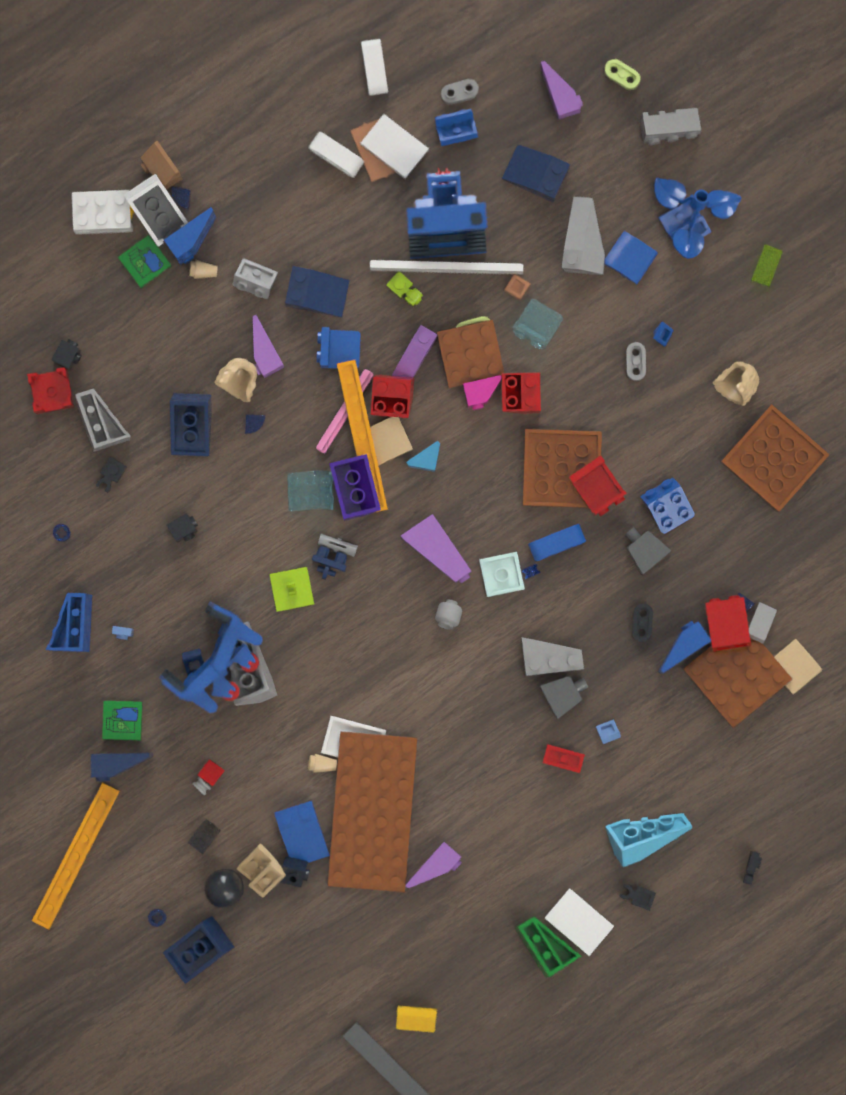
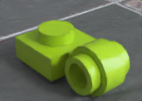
M400 271L386 284L400 299L406 294L405 300L412 307L422 300L423 294L416 288L410 289L413 283Z

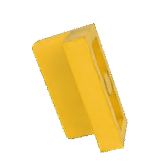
M398 1005L396 1028L400 1030L435 1032L437 1009Z

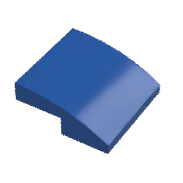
M691 200L677 205L676 208L658 217L672 242L673 236L677 231L681 229L689 231L696 211L691 206ZM699 212L693 232L701 233L704 237L711 233V230L703 215Z
M623 231L605 258L604 264L620 273L624 278L638 284L658 252L636 237Z

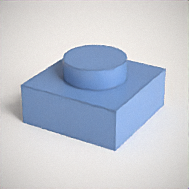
M113 626L112 634H115L117 639L128 640V636L133 637L134 629Z
M614 719L596 726L603 744L621 737Z

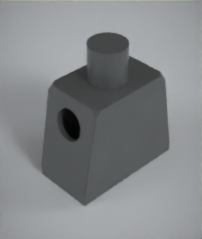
M633 527L625 534L632 542L626 549L641 575L671 552L665 544L649 531L641 536Z
M570 676L540 686L557 719L582 701L579 693L589 688L584 678L573 683Z

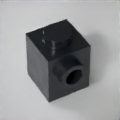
M70 339L67 342L61 340L51 360L71 371L73 365H77L82 356L80 354L81 350L77 347L79 344Z
M187 513L167 524L177 543L185 540V542L195 537L194 533L198 532L195 528L198 526L193 516L189 517Z
M285 856L282 866L285 876L280 883L301 888L303 881L308 880L310 872L307 869L308 862Z

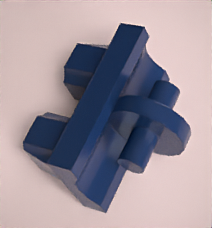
M320 546L316 555L313 554L312 561L326 565L325 568L321 566L317 568L318 572L323 573L322 579L326 580L328 575L335 577L336 571L330 570V567L345 572L347 568L345 565L347 555L337 552L334 561L327 559L330 549Z

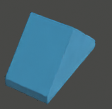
M436 441L407 461V466L435 472L440 449L439 441Z

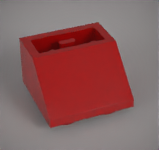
M502 373V412L518 414L541 412L540 373Z
M388 375L373 376L371 415L409 418L413 400L414 378Z

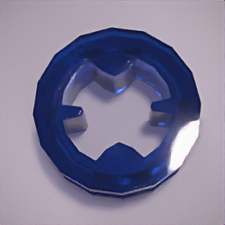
M58 524L54 527L53 536L57 541L65 542L70 538L71 532L66 525ZM60 528H64V531L67 532L66 536L63 535L64 538H60L59 534H57V530L60 531Z
M535 564L521 570L522 573H525L524 578L528 579L541 573L540 570H537L538 565Z
M161 909L151 911L148 916L149 923L155 927L162 926L167 919L166 913ZM158 912L160 913L159 916L162 915V920L155 923L152 917Z

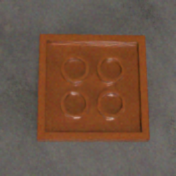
M493 319L437 331L449 388L501 375L502 377L504 369Z

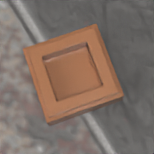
M514 274L504 291L521 300L530 283Z

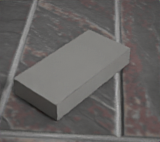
M759 602L749 625L750 638L762 644L764 643L777 612L776 609Z

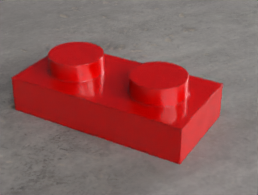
M547 744L542 763L580 773L585 754Z

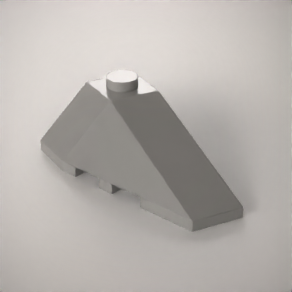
M573 197L562 269L570 273L603 275L605 253L593 198Z
M248 621L243 623L252 630ZM237 639L234 648L240 647L245 643L249 651L258 657L259 666L252 672L244 671L240 664L235 662L230 666L231 681L236 683L240 690L237 699L233 700L234 704L238 706L261 703L278 696L259 645L256 646Z

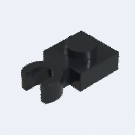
M110 457L100 472L104 475V478L98 480L96 486L99 488L102 483H106L107 488L105 492L108 493L111 490V482L118 483L127 467Z
M750 851L743 883L752 885L754 872L761 865L762 858L759 857L760 853Z
M624 884L623 887L628 888L629 893L628 895L620 894V897L623 899L632 898V905L650 911L656 892L637 886L636 891H634L630 885Z

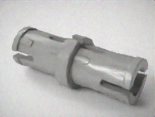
M322 533L318 541L319 546L321 545L334 550L335 553L341 552L352 557L355 556L358 545L342 541V538L338 537L336 539Z

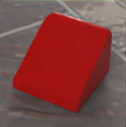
M209 759L198 773V776L211 786H214L225 770Z

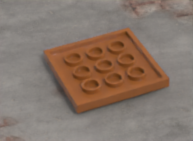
M771 404L721 463L777 512H780L829 454Z
M525 429L523 506L588 508L568 478L601 455L602 431Z
M750 638L751 646L713 652L711 646L683 669L732 728H735L793 680L762 643Z

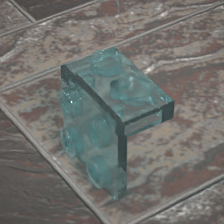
M531 299L519 320L515 322L512 331L515 332L514 335L523 340L526 338L531 341L530 344L537 349L543 348L545 350L563 321V316L539 301Z
M316 470L288 474V503L290 511L333 510V477L331 471Z

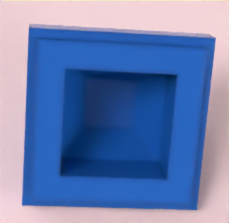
M661 322L654 330L653 339L665 347L673 333V329L664 322Z

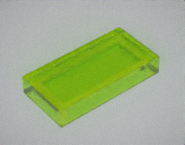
M765 244L751 281L769 287L783 251Z

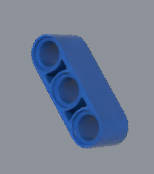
M576 524L533 541L528 546L534 561L537 562L585 543L586 539L580 524Z

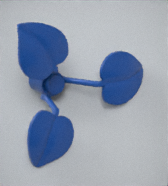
M656 178L654 184L656 199L663 207L674 209L678 203L684 204L691 200V206L696 210L689 231L681 229L673 236L674 248L687 259L696 257L704 247L703 235L693 232L699 211L703 210L706 206L711 208V213L715 217L726 219L734 214L741 200V196L720 190L712 191L709 194L705 190H697L694 195L691 194L688 198L684 199L686 190L680 182Z

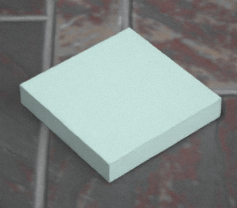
M517 552L479 559L487 597L525 590Z

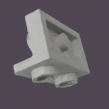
M243 258L234 275L233 286L239 290L252 293L259 298L268 299L278 272Z

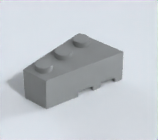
M698 108L679 109L670 113L659 111L657 115L651 116L648 115V112H644L640 119L643 143H648L649 145L658 144L660 140H667V142L677 141L679 137L692 139L696 138L701 132Z
M94 388L75 394V401L93 452L130 440L131 436L122 427Z
M521 638L525 676L584 669L582 650Z

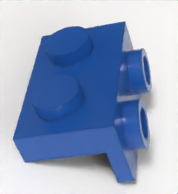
M472 109L460 110L459 112L435 117L441 146L478 138Z

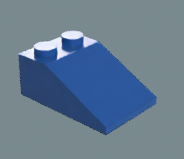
M211 207L164 239L167 247L180 265L182 263L188 264L194 259L193 256L196 255L215 221L216 215Z
M691 621L681 627L683 631L677 636L658 670L660 674L711 641L699 622L693 623Z
M313 801L274 813L289 857L309 863L330 856Z

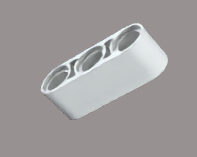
M380 39L361 42L369 96L388 93Z
M320 131L308 147L315 154L353 178L364 164L363 159Z

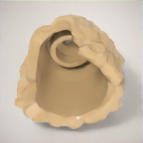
M235 358L220 369L215 384L237 399H241L243 402H250L253 390L256 387V367L246 359Z
M735 362L730 368L724 370L712 383L715 385L716 391L720 392L722 396L726 397L729 401H733L735 404L744 406L757 391L759 376L752 365L744 362Z

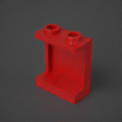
M601 455L568 478L594 516L599 514L601 517L610 511L608 507L613 503L617 506L626 500L624 498L627 494L626 491L622 489Z
M739 595L728 597V600L715 598L705 603L713 652L751 646L744 597L740 598Z

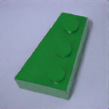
M530 917L515 927V930L545 977L552 976L581 957L580 954L570 948L535 917Z

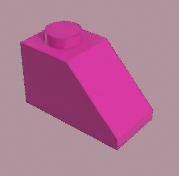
M501 375L464 383L463 388L468 408L472 407L473 410L484 408L483 405L488 403L500 384Z

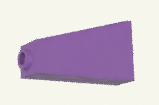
M433 514L401 535V538L455 583L458 581L463 583L470 578L469 574L472 571Z

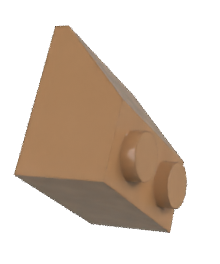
M158 141L153 143L140 157L143 162L141 167L146 174L149 172L152 176L156 174L166 190L182 180L178 169Z

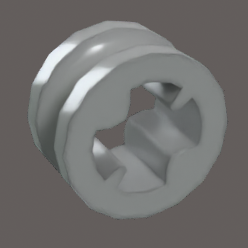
M198 777L197 782L192 783L203 795L207 794L206 790L211 789L200 777Z

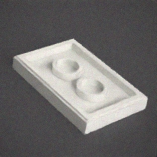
M383 114L360 143V145L404 179L407 178L429 150V148L385 114Z
M331 716L321 753L338 757L341 731L386 735L387 730Z
M570 888L545 917L546 920L589 956L614 927Z

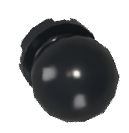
M232 869L216 870L208 876L205 882L204 892L207 900L218 908L233 906L240 901L244 893L243 879Z

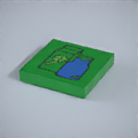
M149 235L118 257L140 288L171 267L169 261Z
M104 701L102 739L141 740L143 702Z

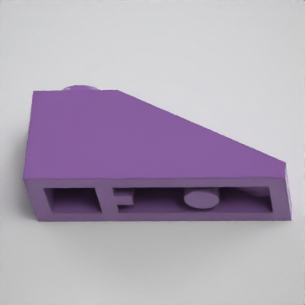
M545 61L541 62L540 68L558 120L580 113V107L583 106L580 95L576 96L575 91Z
M257 315L253 316L255 367L258 375L262 374L266 378L284 368V365Z
M420 325L392 376L413 378L435 343L437 334Z
M443 842L405 886L410 888L445 874L451 869L455 871L462 863L460 861L461 856L447 843Z

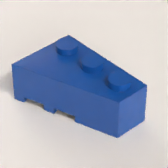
M67 593L59 613L58 622L53 629V635L46 650L89 652L92 595L86 593Z

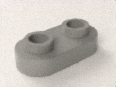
M472 79L448 84L441 91L442 100L446 104L452 105L473 99L478 94V84ZM466 86H471L473 89L467 91L465 88ZM453 91L454 95L448 96L447 92Z
M638 342L631 343L626 350V372L628 378L632 381H640L646 374V350ZM633 350H638V351H639V355H638V356H634V355L632 354V351H633ZM636 368L640 373L634 375L632 370Z

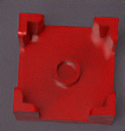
M65 367L44 374H27L34 400L32 402L33 411L36 414L74 408L69 374Z

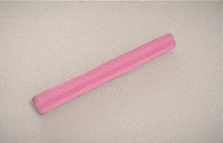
M366 369L359 377L362 393L374 376L372 372ZM345 401L316 446V449L321 453L325 454L348 418Z

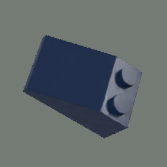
M517 145L502 179L553 203L569 171L570 164L551 155Z
M293 266L285 305L286 307L342 318L350 280Z
M173 393L170 400L171 455H210L211 395Z
M153 753L91 754V778L96 777V781H110V777H116L152 758Z
M211 916L165 950L163 954L186 984L235 947L214 917Z

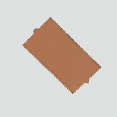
M379 119L368 124L364 123L363 126L351 130L371 182L384 177L388 178V175L396 173L360 145Z

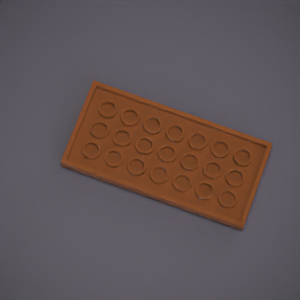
M340 732L328 886L405 892L417 750L416 737Z

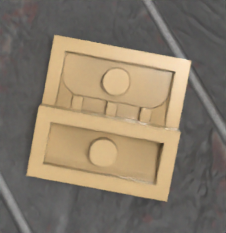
M390 417L370 427L378 466L413 450L399 417Z
M796 639L774 656L793 679L785 686L793 695L822 671L818 663Z
M259 844L237 867V870L251 881L248 886L262 898L285 876L280 864L262 844Z

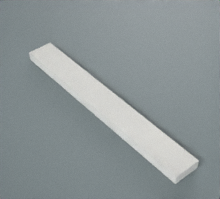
M370 261L371 271L523 274V265L512 263Z

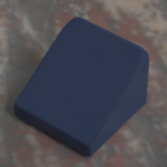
M200 648L182 653L187 675L194 673L204 663Z

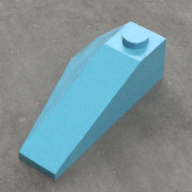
M684 813L663 815L659 819L648 820V817L641 818V821L630 822V819H625L605 826L613 852L622 867L641 861L692 829V825Z

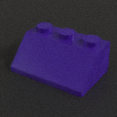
M367 454L329 463L344 521L381 510Z

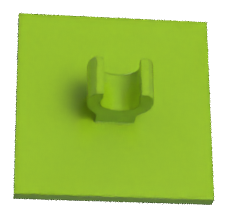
M307 567L269 574L277 612L314 605Z

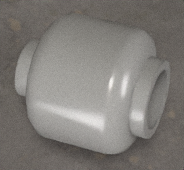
M447 600L438 605L435 620L441 628L451 630L459 625L462 608L457 605L456 601Z

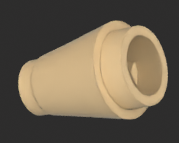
M199 260L191 261L189 276L194 277V279L216 277L217 266Z
M318 754L309 756L308 770L313 771V773L336 771L337 760Z

